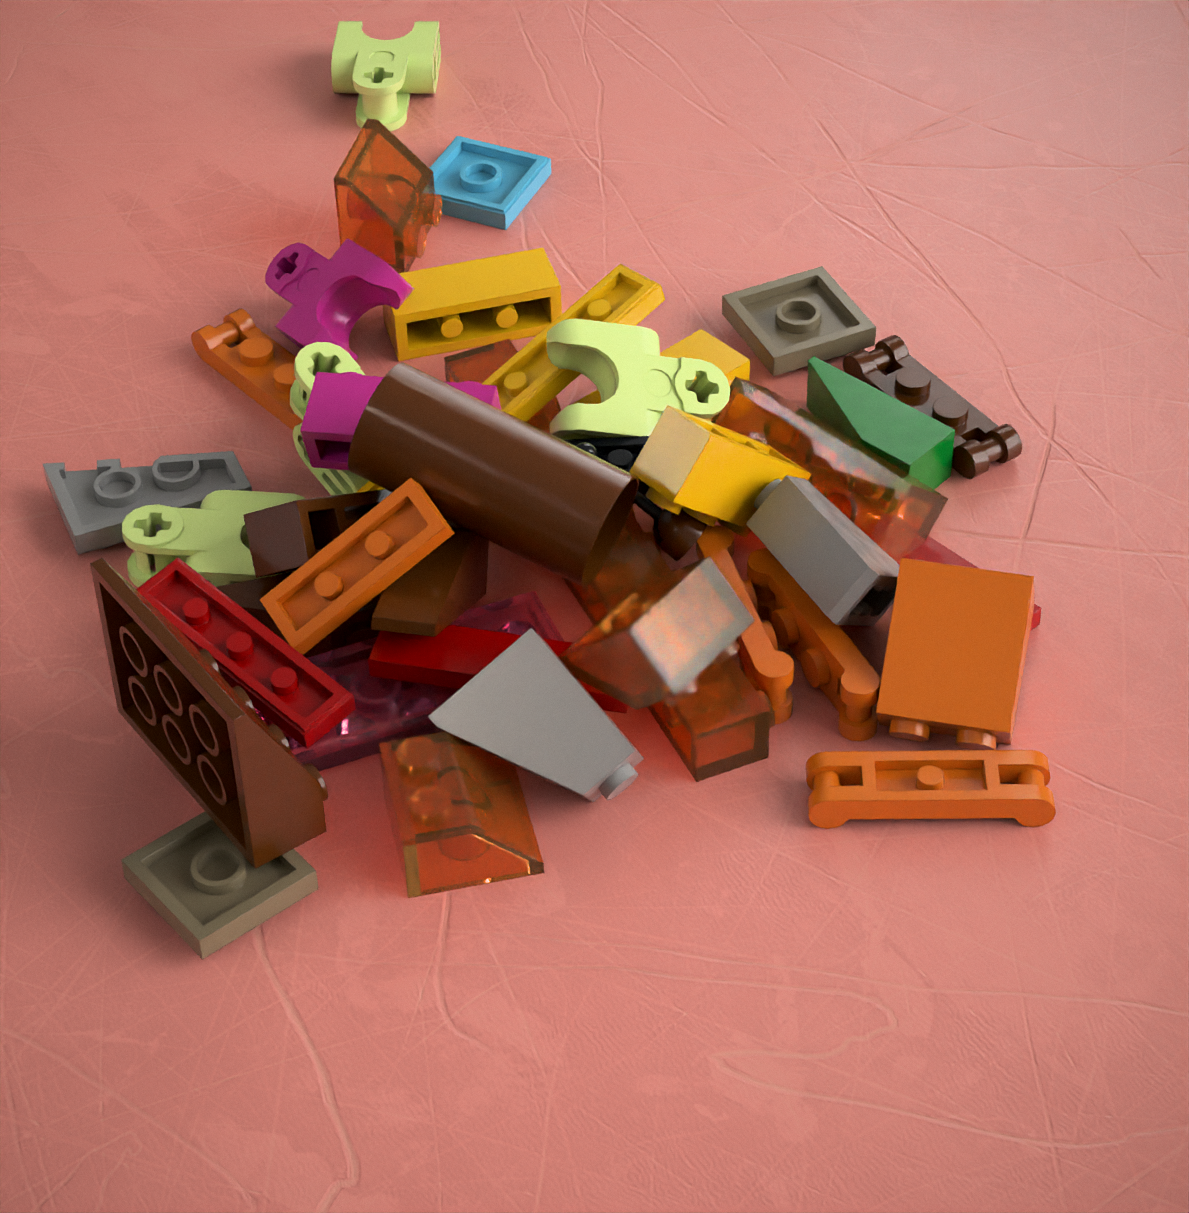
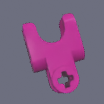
M348 238L330 260L306 244L299 242L290 244L273 258L265 274V283L268 287L293 304L275 326L285 337L300 349L315 342H330L342 347L355 361L358 359V356L349 349V335L358 319L376 306L388 305L394 309H399L415 289L387 262Z

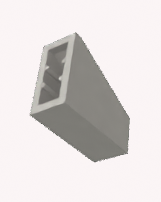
M786 475L783 480L775 479L761 491L754 502V507L757 511L747 521V526L836 625L874 626L894 603L900 565L808 480Z
M532 628L428 716L436 727L449 735L592 802L601 795L607 800H611L623 792L638 777L639 774L634 767L644 759L544 639Z

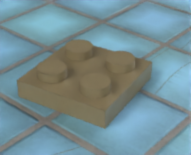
M823 266L722 296L723 316L773 376L808 366V360L813 356L825 361L875 345L876 326Z
M206 812L199 814L121 860L125 879L202 960L318 890L316 870L296 850L292 849L255 869Z

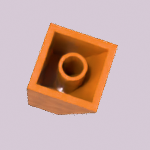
M901 558L876 708L879 725L889 726V735L904 740L921 742L928 741L929 733L956 736L955 745L970 750H995L996 743L1011 745L1034 610V576Z

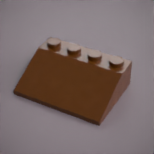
M103 558L90 563L118 712L251 865L256 869L326 832L323 801L328 799V791L317 768L311 763L303 765L291 752L288 741L280 728L273 723L268 726L255 713L254 706L244 689L238 685L233 688L221 676L216 661L206 649L203 648L198 651L174 624Z

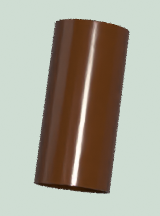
M404 362L395 365L375 389L357 424L348 454V469L350 472L390 492H394L408 479L412 478L423 487L445 519L582 587L588 586L594 580L611 554L627 522L639 486L638 476Z

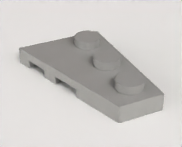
M233 451L160 456L154 461L152 466L126 468L121 467L120 459L97 460L96 470L66 471L64 462L43 464L46 482L78 555L124 542L122 522L126 515L142 506L160 504L177 508L200 509L202 500L206 495L214 491H252V487ZM159 524L156 525V531L158 532L161 530Z

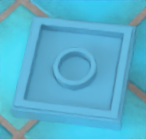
M457 136L409 191L411 207L507 230L551 175V158Z

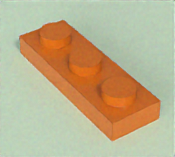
M410 478L263 596L260 601L289 645L304 655L455 533L423 487Z

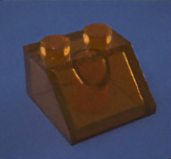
M367 118L334 177L340 246L348 238L387 262L397 273L409 272L415 258H421L424 254L427 234L431 226L437 227L440 222L442 198L441 195L435 194L433 171L379 120Z
M708 556L634 588L558 657L577 679L636 710L664 701L667 707H672L689 697L699 688L700 682L696 676L703 669H712L722 664L739 650L740 645L735 639L755 620L714 561Z
M446 731L378 743L384 800L408 898L544 873L543 859L515 766Z

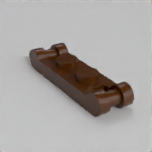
M891 335L878 341L875 349L870 352L862 349L844 358L843 369L845 373L955 429L952 468L963 477L973 479L988 471L990 463L994 461L1006 463L1021 454V439L1012 426L1008 424L998 426L909 355L908 348L900 337Z

